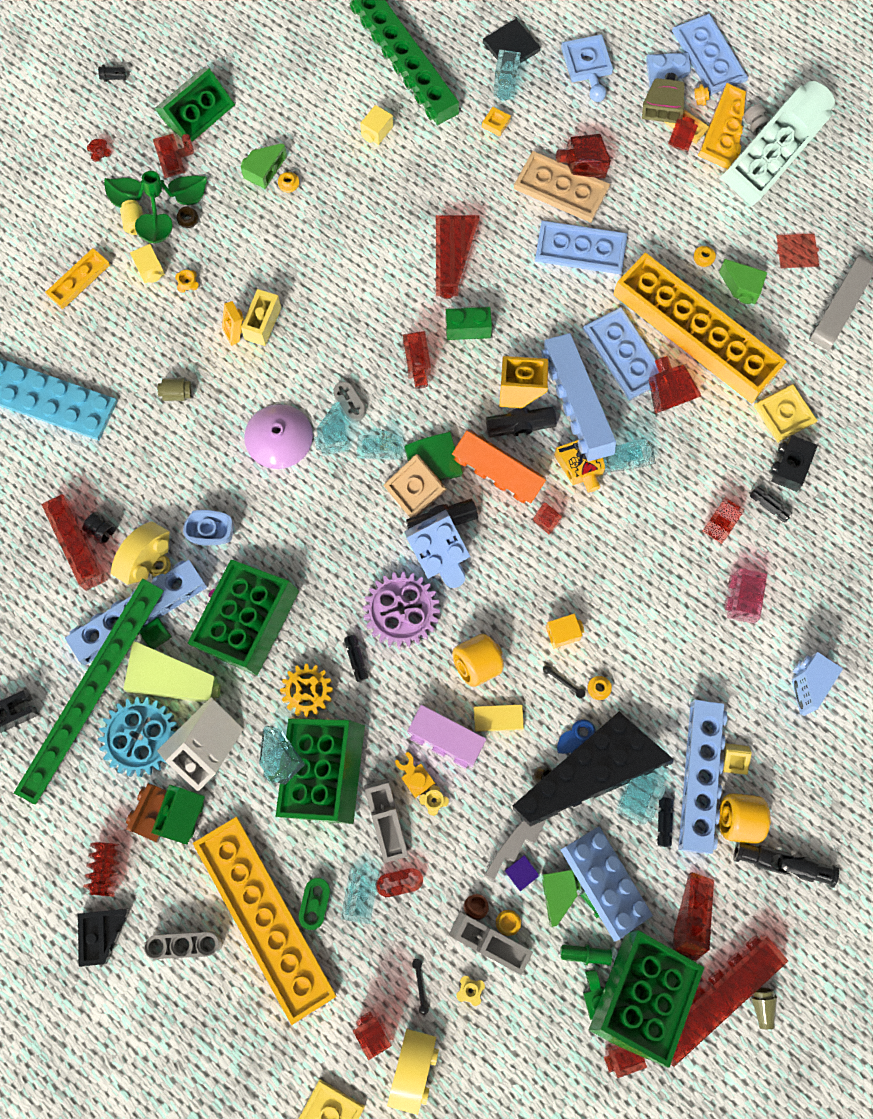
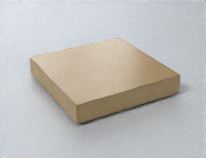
M418 454L383 485L410 518L419 516L447 490Z

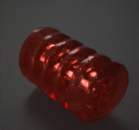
M90 843V847L96 849V852L89 853L88 857L95 861L86 864V867L93 870V872L85 874L84 877L91 880V883L83 885L84 889L90 891L89 895L115 896V893L108 890V888L117 884L110 877L118 875V872L113 870L112 867L120 865L119 861L113 859L114 856L121 855L122 853L115 849V846L120 844Z

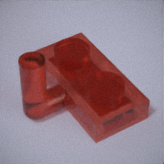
M174 134L153 139L165 178L186 173L181 158L194 153V148L188 134H184L181 137L184 148L181 149L177 147Z

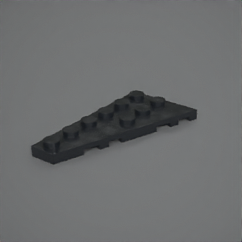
M619 711L514 803L512 807L531 827L558 815V812L571 806L574 808L582 804V801L591 797L596 798L630 783V780L643 774L646 776L653 773V770L661 766L671 765L674 759Z

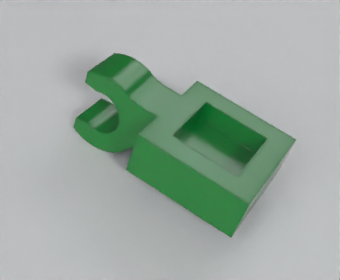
M595 970L585 972L590 991L583 992L590 1020L593 1019L605 988L600 987L599 977Z

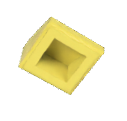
M725 743L723 772L748 775L752 753L749 746Z

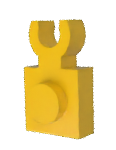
M407 752L405 755L409 759L408 764L401 765L398 760H395V764L399 770L407 773L401 779L416 799L435 785V782L422 764H419L417 767L413 765V757Z

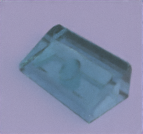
M350 868L340 919L370 924L379 873Z

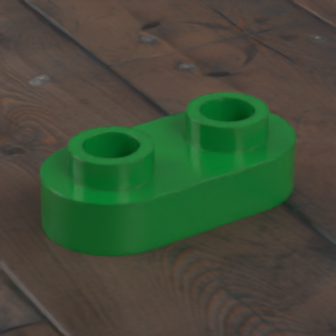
M314 878L305 886L299 912V922L307 930L318 929L324 923L331 893L330 885L324 879ZM316 886H320L323 890L320 896H315L313 893ZM310 912H315L317 915V919L314 922L308 920Z

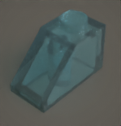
M340 402L334 403L317 427L318 436L314 437L316 450H321L322 456L349 452Z
M646 439L618 445L615 447L614 455L603 457L605 473L637 469L656 464L652 441Z
M268 725L263 728L259 764L264 770L263 774L271 783L275 782L286 785L305 763L281 729Z

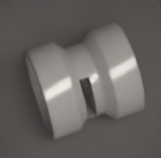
M762 104L752 106L744 114L746 123L751 125L750 130L753 135H757L756 129L760 128L762 130L770 120V117L765 115L766 110Z

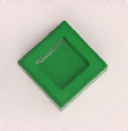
M159 617L144 626L139 632L151 649H156L172 638Z

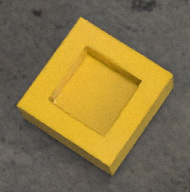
M492 107L482 122V128L501 136L511 121V115Z

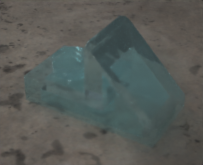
M380 430V435H358L357 459L403 460L404 438L385 430Z

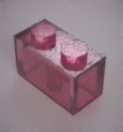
M739 568L734 575H730L728 588H731L730 597L727 596L724 604V610L728 611L727 618L752 624L760 620L767 574Z

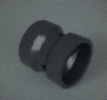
M94 512L84 521L82 530L89 535H94L96 541L104 544L110 539L104 534L107 532L112 536L116 531V525L110 521L105 522L101 514Z

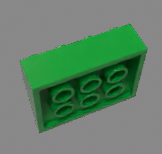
M231 559L187 644L234 667L258 676L299 594V590L286 579Z
M288 719L275 817L354 824L365 725L351 720Z
M639 930L629 932L623 938L588 1030L612 1044L666 1068H670L705 967Z

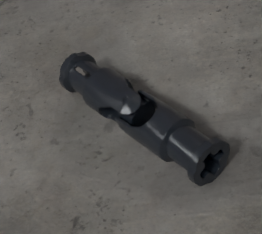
M736 842L733 855L735 862L740 860L749 862L757 868L784 875L791 872L802 880L809 882L819 881L828 884L831 888H835L838 882L839 866L832 865L831 867L820 864L815 859L794 857L791 853L759 845L757 847L745 844L744 842ZM781 854L778 858L779 869L773 868L771 866L773 856Z

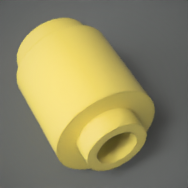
M127 200L122 203L120 209L123 229L131 235H138L135 230V222L143 215L142 207L135 200Z

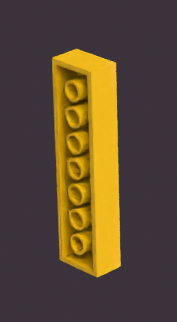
M646 252L616 284L613 294L616 298L750 403H753L787 362Z

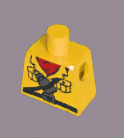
M578 440L555 449V459L572 485L584 482L588 493L594 492L601 487L597 477L603 475L605 470L603 458L587 461L585 453L581 454L579 450Z

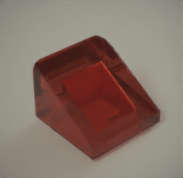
M545 502L533 518V521L549 535L559 526L562 520V516Z

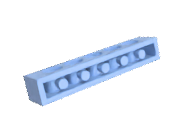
M190 560L175 564L172 568L173 570L166 574H160L152 580V584L163 589L164 592L144 626L157 617L161 618L208 588ZM175 581H182L180 588L172 589ZM132 596L112 604L111 609L105 613L94 615L89 623L84 626L75 627L70 631V635L65 637L80 663L87 665L94 660L112 630L111 623L119 618ZM99 632V638L94 642H90L91 635Z
M694 700L690 703L678 850L713 854V849L716 850L718 845V835L714 833L715 824H718L720 819V810L716 809L717 799H720L722 786L718 784L719 774H722L724 766L723 760L720 759L721 750L725 747V735H722V727L727 722V711H724V704L700 700ZM703 722H707L712 726V734H707L703 731ZM702 746L709 748L711 752L709 759L701 755L700 749ZM702 770L708 774V783H702L699 780V771ZM698 795L704 796L707 800V806L704 809L697 805L696 799ZM697 820L702 821L705 825V831L702 834L698 833L694 828Z

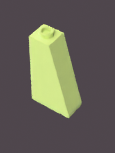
M133 642L123 690L132 694L206 703L211 697L214 700L219 698L221 684L218 683V679L213 675L138 642Z

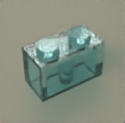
M499 50L493 97H497L502 101L514 100L518 82L520 52Z
M650 773L646 776L643 774L630 780L615 813L642 826L647 821L651 823L657 810L653 808L657 799L661 800L666 786L663 785L665 778L655 773Z

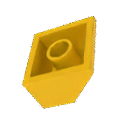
M503 356L499 407L523 408L547 392L548 359Z

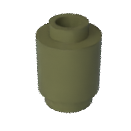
M162 378V383H158V397H162L163 401H185V399H191V381H185V378Z

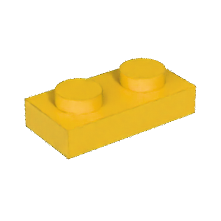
M233 301L224 303L222 329L231 346L240 342L242 321H244L241 310L236 308Z

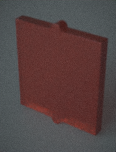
M815 234L776 236L778 246L776 253L779 254L781 268L819 267L817 254L819 248L816 247Z

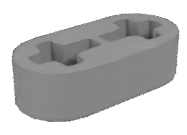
M347 382L336 384L333 389L334 398L346 418L352 422L361 421L365 416V407L354 388ZM341 389H343L344 391L349 390L347 392L349 398L348 400H346L343 395H340ZM350 404H353L355 409L360 408L358 415L351 413Z

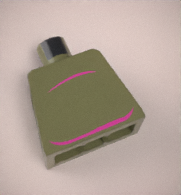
M667 73L665 79H654L643 102L642 119L682 124L685 83L677 81L678 76L675 73Z

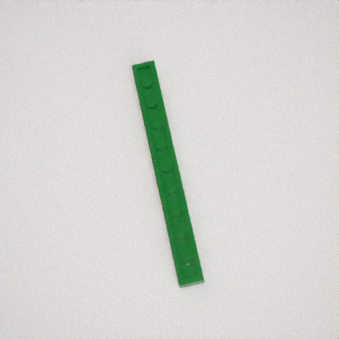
M142 578L13 794L34 805L38 803L162 596L163 589Z

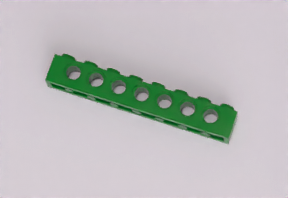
M351 0L349 4L353 14L359 15L363 28L369 29L373 42L375 44L379 43L384 57L392 61L396 74L402 75L406 88L408 90L412 89L416 102L424 106L428 119L430 121L434 120L438 126L458 115L459 101L385 0Z

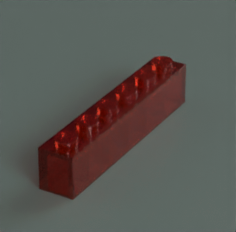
M755 935L745 944L748 948L741 955L739 952L732 955L727 960L729 965L723 971L720 969L716 970L709 976L708 980L710 983L703 989L701 986L697 988L671 1062L673 1067L789 962L768 936L761 935L758 937Z

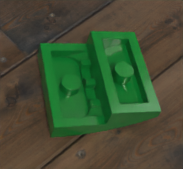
M450 432L430 436L404 446L408 461L418 454L440 481L461 477L463 474L461 465L454 460L455 456L452 455L455 446Z

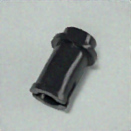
M103 64L98 67L99 79L104 80V82H107V80H126V75L117 74L126 73L125 66L116 67Z

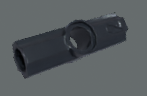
M553 406L533 410L525 407L516 408L508 414L486 417L489 438L510 434L519 436L522 433L529 435L535 430L553 428L557 425Z
M472 498L450 506L442 504L433 507L428 513L406 519L408 529L446 510L456 527L457 525L478 519L477 508Z

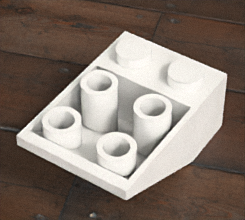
M211 697L157 752L167 764L194 789L199 791L217 773L242 733L243 728Z

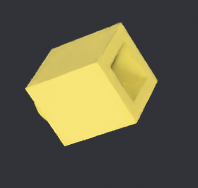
M374 105L360 123L363 138L370 143L375 142L379 145L393 128V115Z
M151 244L130 252L144 283L156 282L161 276L165 275Z

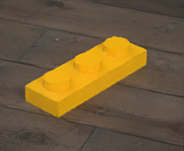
M92 248L45 293L63 310L102 274L110 264Z

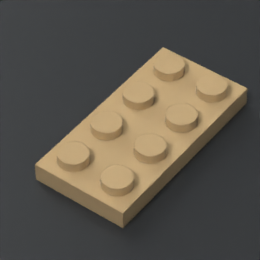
M535 151L531 152L514 184V190L592 223L610 188L609 183Z

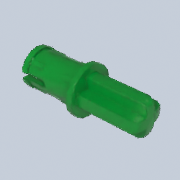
M563 944L560 948V958L565 961L583 962L587 966L589 963L611 966L612 949L592 948L588 944H585L584 947Z

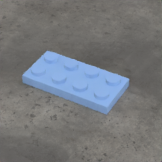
M600 826L561 849L614 942L653 916Z

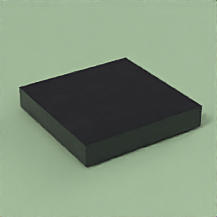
M517 19L483 38V44L506 71L537 54L541 48Z

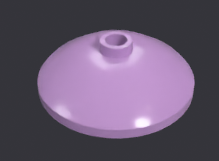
M277 404L265 407L253 415L246 426L244 439L248 453L257 463L272 469H284L297 464L307 455L312 445L313 432L309 420L301 411L292 406ZM274 429H281L279 433H273Z

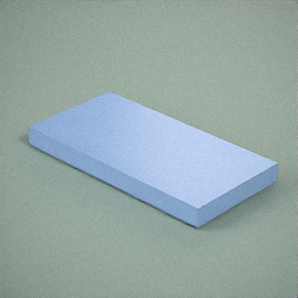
M710 13L673 27V34L683 51L689 54V61L704 86L708 88L709 95L723 91L726 83L736 86L748 80L747 74Z
M542 220L535 262L621 274L627 233Z
M622 307L583 327V330L628 400L668 380L667 375Z

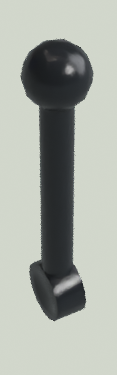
M550 665L543 666L545 674L552 675L575 692L577 698L582 699L585 697L583 689L574 687L555 673Z
M414 959L412 966L416 971L421 1005L419 1013L426 1015L429 1012V1008L425 1004L420 969L422 961Z

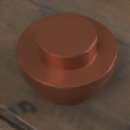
M480 894L467 897L463 905L467 916L474 920L483 919L489 911L486 898Z

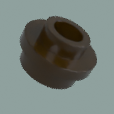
M185 206L178 211L176 219L181 227L192 228L198 223L199 217L196 210ZM187 216L191 217L188 220H184V218Z

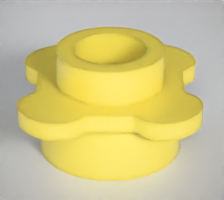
M432 786L429 792L420 796L419 802L427 807L430 815L435 816L440 808L448 805L449 799L442 795L438 786Z
M463 976L460 979L461 988L457 992L456 997L460 1002L468 1001L473 1006H478L481 1003L480 995L481 991L485 989V984L482 980L475 981L471 980L469 976ZM472 988L473 993H469L468 989Z

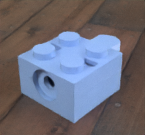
M446 510L404 531L428 579L440 573L444 583L450 588L460 587L464 583L465 572L460 562L469 558L470 555Z

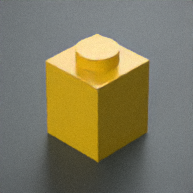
M575 613L549 621L546 624V630L553 649L580 641L583 636L582 633H584L583 624L580 619H576Z

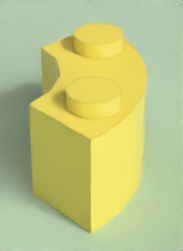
M153 521L135 529L120 545L112 563L111 574L127 585L140 582L142 578L147 580L154 562L168 553L170 531Z
M406 1029L387 1106L418 1115L420 1105H426L430 1089L425 1087L430 1065H436L439 1049L434 1048L435 1036Z

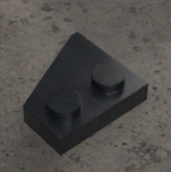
M129 909L78 913L79 967L108 963L129 914Z

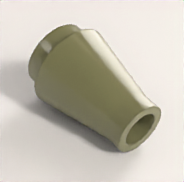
M755 988L753 989L751 1000L758 1019L759 1028L764 1030L774 1029L777 1003L774 989Z

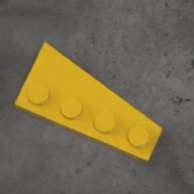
M726 83L698 156L726 169L738 158L741 153L740 136L743 130L741 125L742 117L744 116L746 91Z

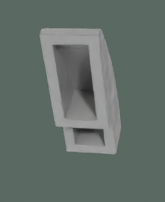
M388 778L365 784L364 788L384 863L408 857Z
M461 912L449 933V936L521 976L533 951Z

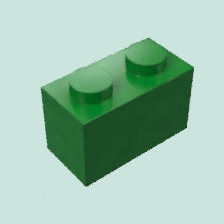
M490 307L446 309L447 340L491 338L492 322Z
M169 785L151 833L188 845L189 840L194 835L198 815L203 810L205 796Z

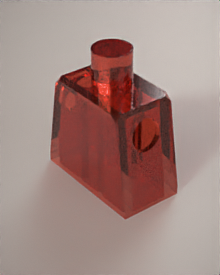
M601 134L571 137L568 140L566 149H558L556 152V161L558 163H567L571 174L606 178L611 160Z
M425 331L403 334L402 348L408 379L414 378L416 389L426 388L429 386L427 376L431 373V364Z
M668 356L655 360L659 373L649 377L648 380L655 414L701 397V393L685 365L682 364L672 368Z

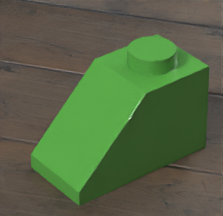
M281 143L252 150L248 157H245L241 162L243 178L266 189L287 158L285 145Z
M724 259L719 273L733 297L739 299L744 304H756L767 272Z
M573 870L541 875L550 927H555L559 924L578 896L577 890L581 889L580 882L574 875Z

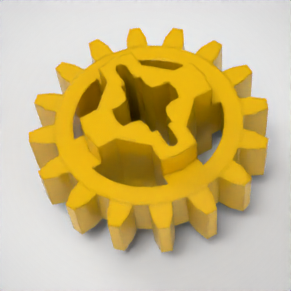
M305 664L303 670L297 665L295 666L296 672L294 674L290 671L287 672L290 677L289 680L282 679V683L286 685V688L280 689L282 694H286L282 701L283 703L290 702L287 709L291 711L296 708L295 714L297 716L302 711L305 717H309L311 711L317 716V709L326 710L324 702L332 701L328 693H332L334 690L332 687H327L332 681L330 678L324 679L327 674L325 670L318 673L319 668L317 665L312 670L308 664ZM305 675H311V676H312L310 679H302V678H301L302 676H305ZM322 683L323 692L320 697L317 694V688ZM294 684L296 686V693L292 697L291 688ZM300 684L307 688L310 687L314 697L307 693L303 694ZM303 702L313 703V705L310 706H302L300 704H302Z

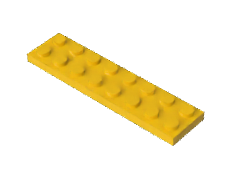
M239 818L231 819L193 842L198 855L290 1024H295L337 997Z

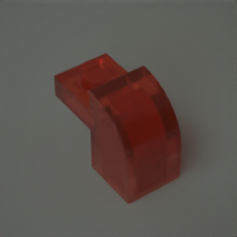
M724 497L702 532L722 544L745 509Z

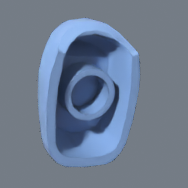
M195 510L186 519L183 533L186 539L194 544L205 546L221 545L231 542L234 523L232 518L225 513L211 510Z

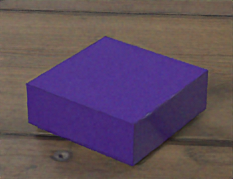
M525 855L505 870V873L519 891L523 890L540 876Z

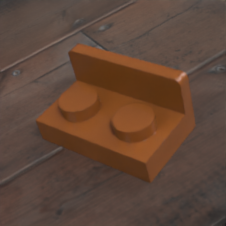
M150 783L146 787H142L137 797L139 803L136 809L132 810L127 817L126 824L128 826L126 830L158 843L161 836L151 832L166 790Z

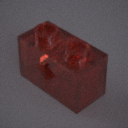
M371 1011L357 1019V1025L353 1029V1033L368 1061L392 1046L393 1039L378 1012L372 1015Z

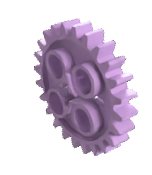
M393 572L391 580L384 575L383 584L375 581L377 589L369 588V593L372 597L365 596L364 598L369 603V605L363 606V611L369 612L363 616L364 620L370 621L366 625L367 629L375 628L372 636L376 637L380 634L379 642L383 643L387 639L388 647L397 642L398 649H401L402 643H406L407 647L410 648L411 641L413 640L417 645H420L419 637L427 640L428 635L426 631L434 632L431 624H438V619L434 615H439L440 610L433 607L439 605V600H432L436 596V591L428 592L431 584L428 583L423 586L422 577L415 581L414 573L409 578H406L405 572H402L401 577L397 578L395 572ZM408 592H414L417 598L413 601H408L404 596ZM385 597H391L394 600L390 606H384L381 603ZM417 605H422V608H413V607H415V606H417ZM398 606H403L405 614H400L397 611ZM382 612H391L386 614L385 616H381ZM417 614L422 617V621L418 624H413L409 621V618ZM390 619H395L399 624L396 628L390 629L386 627V622Z

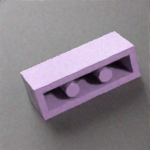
M423 705L420 706L407 730L408 734L411 735V741L421 746L424 743L432 746V752L442 757H445L447 754L455 758L453 762L465 769L467 766L473 768L486 742V738Z

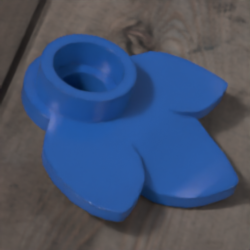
M585 719L575 722L572 729L563 733L559 738L557 744L558 754L572 753L596 732L593 723ZM586 728L588 731L587 736H581L579 729Z

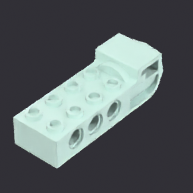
M809 81L804 86L800 85L720 178L749 205L753 206L764 196L833 115L831 110L835 106V99L830 90L816 81Z

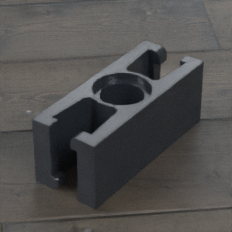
M22 690L0 701V714L3 711L7 712L6 719L0 722V733L39 716L36 707L28 706L25 711L16 713L14 710L15 706L24 701L29 702L33 700L30 693Z

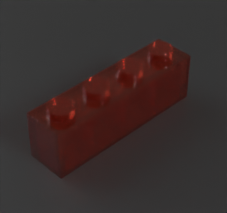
M61 494L42 503L44 512L78 584L87 591L108 581L85 532L82 530L80 521L70 501L64 494Z

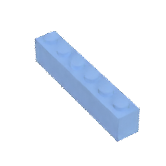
M571 333L546 339L544 341V349L541 351L542 358L548 359L550 378L552 381L555 380L557 384L556 392L558 398H562L564 401V413L566 417L570 416L572 421L570 422L573 435H577L579 438L578 446L581 454L585 453L587 461L614 455L616 440Z

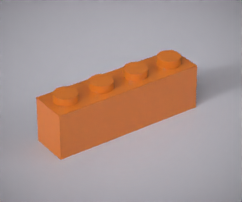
M470 429L466 430L452 453L455 456L454 460L465 467L468 464L475 468V474L483 479H486V477L491 478L495 481L493 484L502 491L510 490L514 493L513 497L524 504L526 501L530 504L532 503L546 481L545 476Z

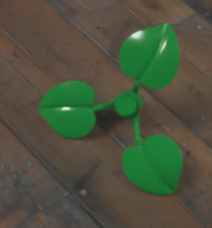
M146 171L142 175L141 184L139 181L131 178L104 179L107 197L116 207L121 208L122 203L127 200H141L143 192L151 197L153 215H141L135 222L136 233L149 243L164 241L169 237L173 228L169 215H157L155 198L160 195L162 188L170 197H175L178 203L193 205L202 199L207 184V177L184 176L173 179L167 187L164 180H160L159 174L155 171Z

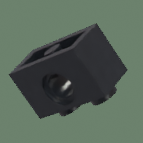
M791 435L787 442L782 441L778 450V454H781L779 461L775 460L770 470V473L773 474L771 482L797 492L803 486L818 445ZM788 460L794 461L796 466L790 465Z

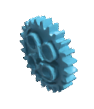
M136 697L134 704L131 700L126 699L125 707L118 703L117 712L109 710L112 718H103L107 727L99 728L101 732L105 733V736L98 738V741L105 743L104 746L99 748V751L108 752L103 759L106 761L112 760L109 767L113 769L119 765L117 772L123 774L127 769V776L132 777L135 771L138 777H142L144 770L151 776L153 767L161 771L160 763L166 762L157 750L176 732L173 729L178 726V723L170 722L174 718V714H166L168 708L165 705L159 709L160 702L157 700L151 705V699L146 697L143 703L141 698ZM138 715L139 723L131 727L129 724L131 717ZM150 717V721L146 724V719ZM156 725H160V734L152 737L151 729ZM136 733L141 734L143 739L137 740L134 736ZM126 737L127 745L119 749L117 745L119 739ZM144 747H148V756L145 759L140 760V750ZM132 750V755L128 757V753Z

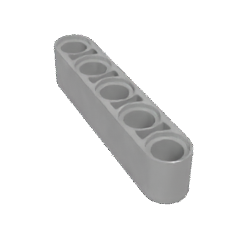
M858 255L809 341L827 351L831 349L873 276L872 261Z

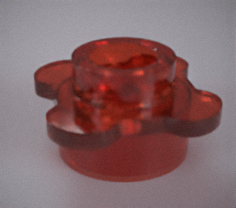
M94 139L87 145V151L91 153V159L94 162H98L103 157L111 156V150L107 148V141L104 139Z

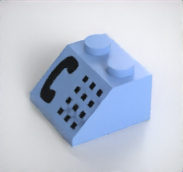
M819 652L812 656L807 655L803 661L800 660L795 665L792 671L795 673L792 683L799 711L803 716L820 707L843 668Z

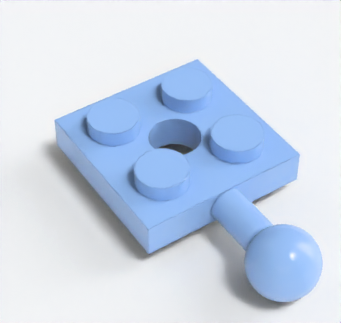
M602 34L562 42L561 50L571 82L589 79L592 87L589 93L590 98L594 102L603 101L606 97V89L599 84L597 77L611 75L613 67ZM589 56L592 58V60L585 61L582 59V57Z

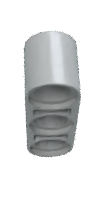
M216 932L159 934L150 936L146 940L144 952L151 959L207 957L217 954L221 950L223 942L221 936ZM208 936L215 940V947L212 951H207L204 947V940ZM182 938H186L189 941V949L185 953L181 952L178 947L179 941ZM157 939L161 940L164 946L160 954L155 953L153 950V943Z

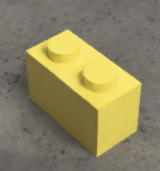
M257 289L241 326L245 340L266 346L281 311L278 295Z

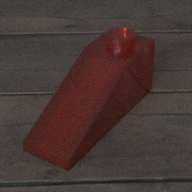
M690 872L674 928L673 950L696 961L710 950L714 880Z

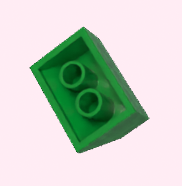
M206 68L196 72L154 109L168 127L185 142L191 144L235 104L211 69Z

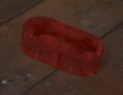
M414 868L389 872L377 878L375 888L383 897L410 893L422 886L423 876L419 870ZM410 872H412L413 876H418V881L414 882V887H411L409 883L401 884V880L407 879ZM385 878L389 882L397 881L398 884L390 887V892L386 893L385 889L380 888Z

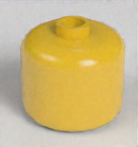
M486 634L476 635L453 648L452 656L455 667L461 678L471 687L479 686L500 675L503 671L502 650Z
M729 793L724 796L719 806L720 819L718 823L722 836L726 840L734 842H762L768 835L771 824L770 809L765 799L757 795Z

